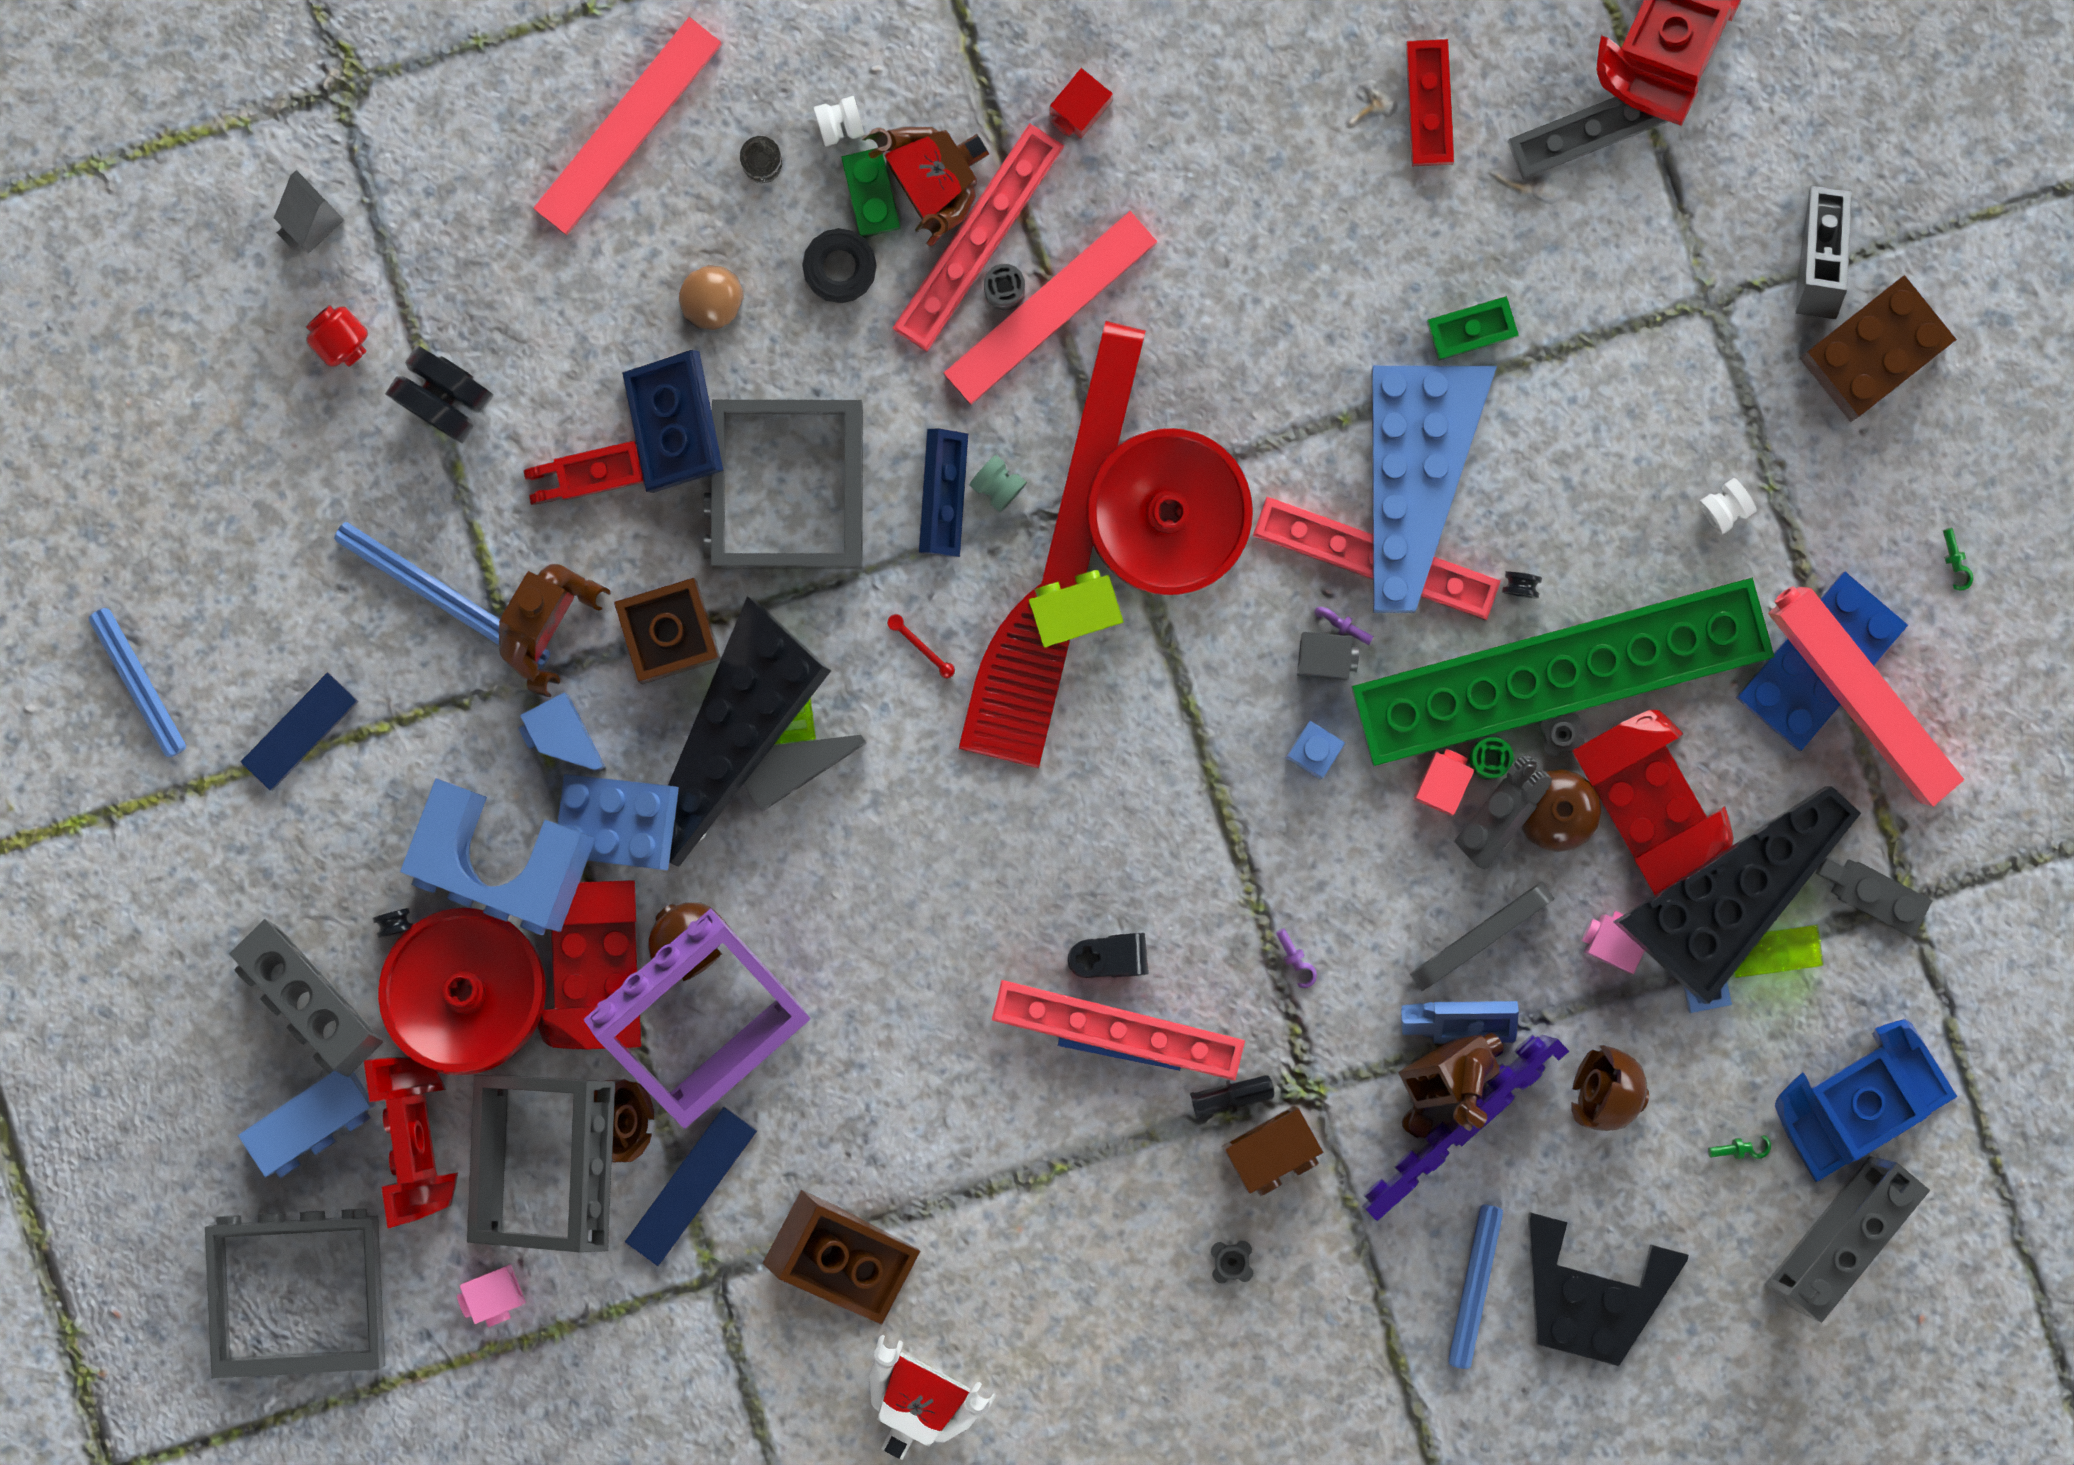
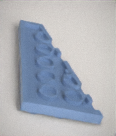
M1373 365V613L1416 612L1497 366Z

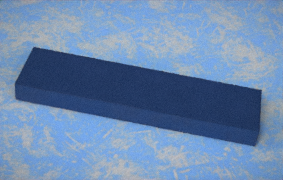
M724 1106L625 1240V1243L656 1266H659L757 1133V1130Z

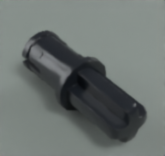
M1268 1075L1232 1084L1230 1080H1227L1224 1086L1190 1093L1196 1119L1230 1109L1235 1113L1238 1107L1273 1099L1275 1094L1272 1080Z

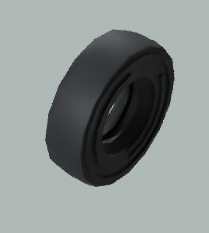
M841 228L824 231L815 237L805 250L802 263L805 281L813 293L825 301L835 303L854 301L865 294L874 281L877 268L874 251L867 240L852 230ZM837 250L846 251L851 254L856 263L853 275L847 280L840 282L833 281L827 277L823 268L826 257L831 252Z

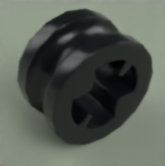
M1505 572L1508 585L1503 587L1502 593L1524 598H1539L1540 593L1536 591V585L1542 582V577L1520 572Z
M409 908L372 918L373 922L380 926L377 937L382 938L412 929L413 923H409L407 920V915L410 914Z

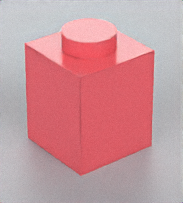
M1446 749L1443 755L1436 752L1432 755L1413 799L1444 814L1453 816L1475 769L1466 766L1468 758L1454 751Z

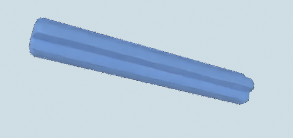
M108 608L97 610L89 616L90 624L164 755L169 758L178 755L186 749L183 738L112 612Z
M1484 1204L1480 1207L1448 1359L1449 1364L1456 1368L1469 1369L1472 1364L1503 1217V1210L1497 1206Z

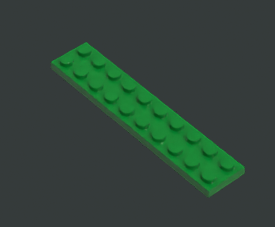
M1752 577L1353 685L1351 689L1374 767L1761 662L1775 656Z

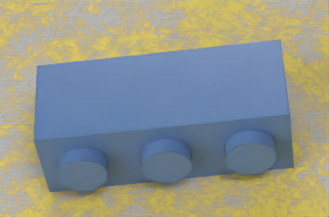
M333 1071L240 1133L238 1137L265 1177L277 1173L279 1178H282L301 1165L297 1158L309 1150H312L314 1155H317L334 1144L336 1140L332 1135L345 1126L351 1132L370 1120L371 1117L367 1112L376 1105L374 1102H369L368 1093L354 1072L349 1077H346L337 1071Z

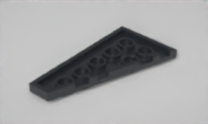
M748 596L668 786L679 787L669 863L678 867L831 672L822 661L766 609Z
M1825 786L1613 922L1702 1003L1710 1004L1860 816L1861 812L1835 788Z

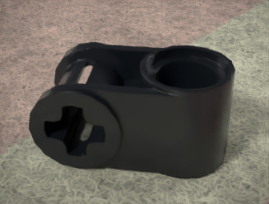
M1145 933L1119 934L1108 936V938L1079 941L1068 953L1067 962L1069 969L1073 974L1081 978L1106 976L1117 978L1148 975ZM1084 947L1089 948L1090 954H1097L1098 962L1091 964L1090 971L1085 970L1084 964L1076 962V956L1083 953Z

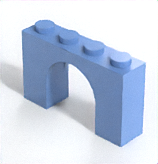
M435 778L400 872L414 877L411 885L435 893L438 886L450 891L447 899L468 907H471L473 900L486 905L483 913L507 921L509 915L522 919L520 927L534 933L544 935L546 928L561 932L596 838L544 819L532 854L524 870L515 879L506 884L487 886L474 872L470 860L471 839L487 797Z

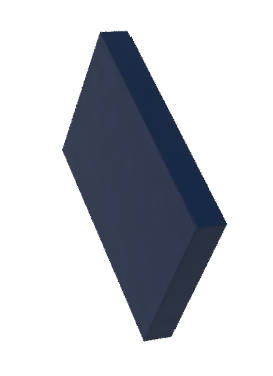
M689 350L622 372L646 492L655 493L723 471L699 351Z

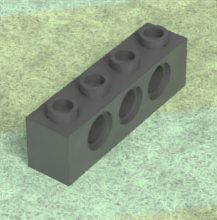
M264 919L229 953L238 964L234 969L238 976L251 987L256 984L265 993L260 998L261 1001L275 1015L278 1016L281 1012L291 1022L286 1027L288 1031L301 1044L304 1045L309 1042L317 1051L313 1055L314 1060L329 1074L335 1070L349 1077L364 1062L363 1060H366L384 1042L277 925ZM282 963L283 972L281 976L272 981L271 973L273 968ZM309 992L308 1004L298 1010L297 1001L303 993ZM335 1020V1032L331 1037L324 1039L323 1031L325 1026Z

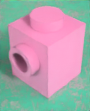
M1614 911L1612 917L1601 915L1599 921L1592 919L1582 938V941L1587 943L1584 953L1628 974H1634L1645 950L1613 922L1624 914Z
M511 1264L459 1285L462 1293L457 1295L459 1306L465 1318L471 1316L474 1324L485 1320L487 1327L510 1319L509 1310L526 1303Z

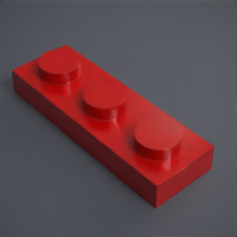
M1448 39L1407 41L1406 61L1412 167L1453 165L1454 145Z

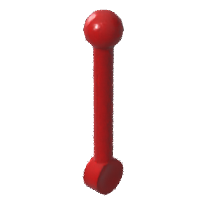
M894 614L888 618V627L892 631H899L939 668L941 677L948 679L955 674L953 664L943 662L904 625V620L900 615Z

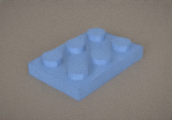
M564 774L558 824L596 838L587 861L668 870L679 787Z

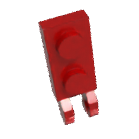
M635 441L555 458L552 463L531 467L523 471L525 480H539L557 473L560 487L539 490L529 495L531 505L559 499L566 501L644 483Z

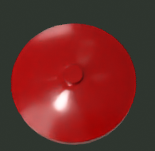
M1177 428L1147 431L1135 435L1118 445L1097 469L1089 488L1086 504V521L1090 539L1106 567L1130 586L1145 592L1162 595L1191 593L1211 585L1226 574L1236 563L1247 544L1253 517L1252 497L1248 482L1242 469L1231 454L1214 440L1202 434Z
M452 908L421 919L411 926L412 929L405 931L396 941L382 967L378 987V1002L380 1014L388 1034L399 1049L420 1065L439 1073L471 1075L503 1064L519 1052L528 1042L538 1026L543 1013L546 997V980L536 949L529 939L511 922L483 913L484 910Z

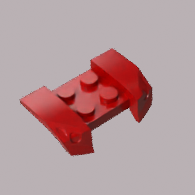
M1644 0L1622 47L1618 46L1608 37L1601 35L1596 70L1602 87L1634 109L1682 126L1698 93V82L1728 20L1732 21L1742 0Z
M1648 710L1634 716L1572 750L1590 784L1594 787L1632 853L1636 864L1654 895L1731 847L1734 840L1726 807L1724 806L1707 816L1669 751L1667 744L1683 735V732L1660 710Z
M635 880L580 882L561 932L551 930L554 1009H543L538 1024L541 1038L548 1046L561 1049H606L595 1038L583 1019L598 1007L597 1004L606 1000L619 989L627 977L637 972ZM640 1015L615 1036L626 1048L641 1047Z
M385 1057L363 1060L369 1102L386 1100L387 1106L383 1110V1125L386 1133L391 1134L393 1150H390L388 1157L390 1171L392 1175L397 1176V1183L381 1187L388 1229L428 1217L451 1206L458 1172L437 1175L425 1093L446 1090L438 1072L420 1065L410 1057Z

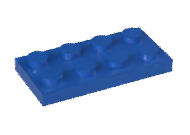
M1845 571L1840 574L1820 598L1873 666L1908 626L1906 622ZM1786 638L1774 652L1775 657L1766 661L1738 694L1736 699L1797 751H1802L1841 704L1789 639Z

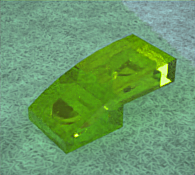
M1818 924L1767 931L1737 968L1735 978L1824 966Z

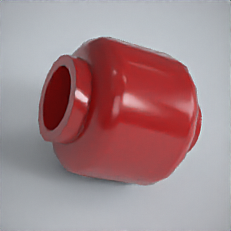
M328 305L306 326L310 331L306 337L307 344L329 367L338 366L342 362L350 367L367 351L362 346L368 336L366 327L344 306L334 309L331 305Z

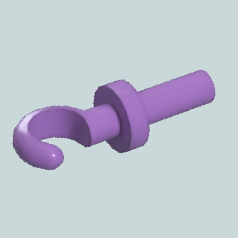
M1317 607L1314 611L1318 618L1323 616L1330 621L1331 625L1339 629L1338 635L1343 636L1344 633H1347L1367 645L1370 644L1374 637L1350 624L1352 618L1349 616L1343 620L1332 610L1325 607Z
M1285 928L1280 929L1276 932V935L1287 954L1284 957L1286 965L1292 964L1295 971L1308 968L1311 972L1310 980L1307 983H1298V986L1300 988L1312 986L1317 978L1316 969L1313 965L1302 962L1301 958L1305 956L1302 949L1296 950Z

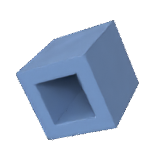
M1309 721L1285 758L1321 780L1333 764L1345 742L1312 721Z

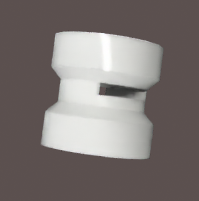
M854 96L841 99L838 105L829 106L822 104L814 107L825 147L837 144L840 138L847 136L852 139L865 136Z
M1735 478L1722 486L1721 494H1709L1699 501L1705 517L1720 535L1733 528L1737 517L1746 519L1757 512L1752 498Z

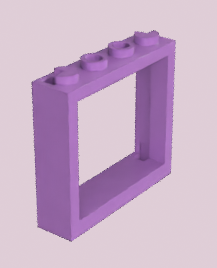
M710 908L696 922L692 921L688 928L673 942L663 946L656 953L655 957L642 969L627 977L619 989L606 1000L597 1004L598 1007L583 1020L595 1038L686 1129L811 1018L791 993ZM723 943L776 1001L669 1093L615 1036Z

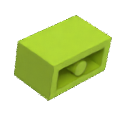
M1094 570L1075 576L1077 585L1061 589L1059 582L1035 589L1037 597L1029 599L1044 648L1124 623L1109 575L1101 577L1099 570Z

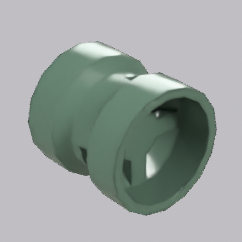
M995 455L969 483V486L978 494L991 495L990 505L1000 513L1020 493L1027 482L1019 474H1011L1009 476L1005 462Z

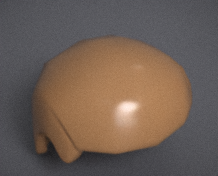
M707 265L691 272L681 286L678 300L685 319L697 328L716 330L724 325H728L736 317L744 299V293L735 274L723 266Z

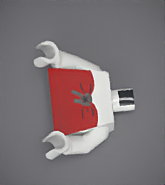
M881 1335L879 1337L874 1352L875 1359L869 1374L871 1405L879 1412L877 1420L891 1427L881 1447L882 1450L890 1455L903 1460L913 1440L928 1447L934 1441L938 1443L947 1442L969 1429L980 1414L987 1412L996 1398L995 1393L989 1399H983L978 1395L977 1391L982 1383L977 1382L970 1391L969 1387L902 1353V1341L898 1342L897 1348L888 1349L883 1345L885 1336Z

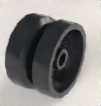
M416 345L405 364L410 372L424 381L423 384L420 386L404 376H396L385 395L425 422L463 444L474 426L471 419L458 411L455 406L459 403L475 413H480L485 410L494 394L474 381V377L453 362L442 356L439 358Z

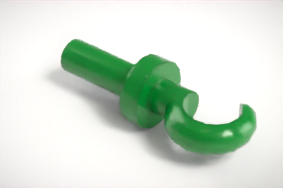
M1951 527L1943 530L1949 553L1944 558L1946 564H1952L1954 572L1964 571L1966 573L1967 582L1963 586L1953 584L1955 590L1964 591L1972 585L1974 577L1972 571L1962 564V560L1966 559L1965 552H1959L1955 534Z
M1762 1135L1761 1138L1765 1141V1149L1757 1154L1751 1142L1743 1143L1741 1138H1736L1732 1140L1731 1145L1709 1147L1708 1155L1710 1158L1734 1155L1735 1159H1743L1745 1153H1748L1755 1159H1762L1770 1153L1771 1142L1766 1135Z

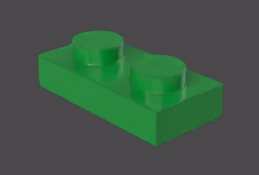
M874 149L841 156L859 233L864 238L901 229L883 154L877 158H870L868 155Z
M1507 296L1426 321L1438 361L1519 336Z

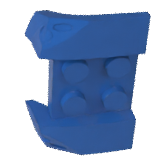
M1903 1019L1875 1028L1872 1035L1879 1046L1878 1048L1811 1088L1806 1075L1802 1072L1777 1097L1775 1109L1782 1126L1815 1182L1820 1181L1844 1165L1859 1160L1920 1123L1933 1111L1958 1097L1924 1041L1908 1020Z

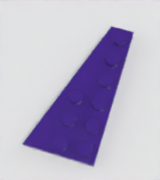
M1543 1034L1540 1037L1531 1035L1515 1050V1053L1519 1056L1509 1066H1505L1503 1063L1499 1065L1500 1072L1486 1082L1488 1086L1483 1090L1482 1098L1477 1100L1476 1106L1487 1113V1121L1483 1127L1514 1100L1515 1095L1511 1091L1515 1088L1524 1090L1542 1076V1072L1546 1069L1543 1065L1546 1060L1553 1055L1559 1061L1569 1052L1559 1039ZM1455 1119L1447 1125L1441 1121L1424 1138L1428 1144L1417 1154L1413 1150L1409 1151L1396 1163L1394 1168L1398 1172L1387 1183L1380 1179L1364 1194L1368 1201L1362 1207L1373 1219L1378 1221L1418 1185V1176L1422 1173L1427 1175L1435 1171L1445 1162V1158L1450 1153L1447 1149L1452 1144L1455 1146L1460 1144L1462 1147L1481 1129L1473 1125L1472 1130L1468 1131L1458 1124Z

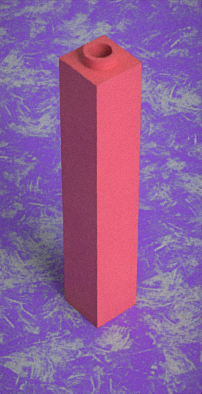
M1792 586L1775 599L1774 602L1777 606L1768 613L1769 616L1919 803L1934 807L1965 780L1812 588L1798 587L1796 589Z

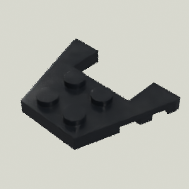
M1529 1212L1528 1226L1530 1228L1536 1343L1548 1348L1620 1366L1686 1264L1689 1255L1650 1244L1639 1286L1557 1265L1568 1222Z

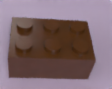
M1904 275L1799 359L1847 419L1852 422L1957 339Z

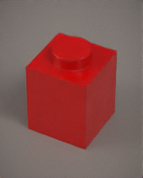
M1080 68L1050 104L1049 113L1054 116L1051 123L1066 136L1070 137L1074 133L1082 139L1111 104L1113 93L1084 69Z

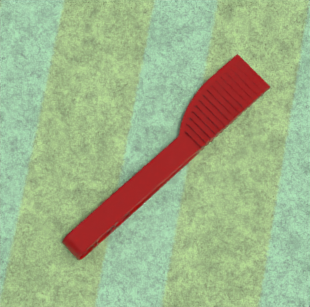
M1105 321L1042 582L1011 610L990 641L974 682L958 749L1039 769L1070 640L1044 648L1029 599L1037 597L1035 589L1059 582L1061 589L1077 585L1075 576L1087 573L1093 549L1086 521L1087 496L1097 469L1110 452L1118 446L1146 330Z

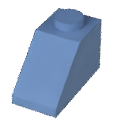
M564 692L520 715L524 725L518 728L529 749L536 747L538 752L598 772L606 768L569 694Z

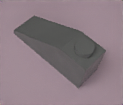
M297 170L290 175L274 215V219L282 226L276 233L293 251L300 245L309 254L344 219Z
M1817 186L1810 187L1797 278L1795 314L1837 319L1848 284L1851 191Z
M862 735L773 745L745 781L744 786L759 809L765 811L867 743Z

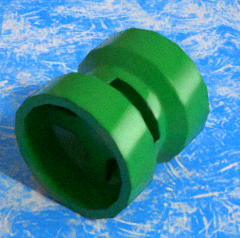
M1488 737L1477 742L1470 750L1468 757L1470 768L1475 769L1473 773L1479 778L1486 780L1497 779L1507 774L1514 761L1510 745L1497 737Z

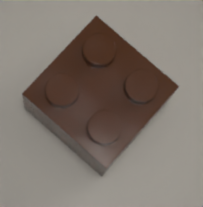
M695 578L614 602L635 674L640 684L650 683L721 660L698 581Z
M1295 1105L1222 1145L1245 1189L1249 1194L1257 1191L1260 1196L1281 1186L1282 1182L1279 1177L1293 1170L1298 1176L1317 1166L1319 1162L1316 1157L1324 1153L1300 1109Z

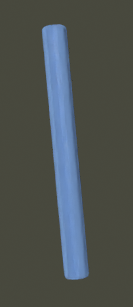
M344 522L339 527L334 537L336 542L499 645L500 619L348 522ZM546 648L537 662L538 669H542L550 657L551 653Z

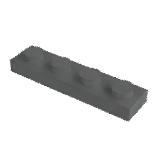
M1613 97L1512 137L1508 140V144L1524 180L1669 121L1634 109L1617 97Z

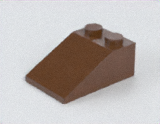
M801 1190L762 1264L779 1280L882 1325L921 1251L848 1211Z

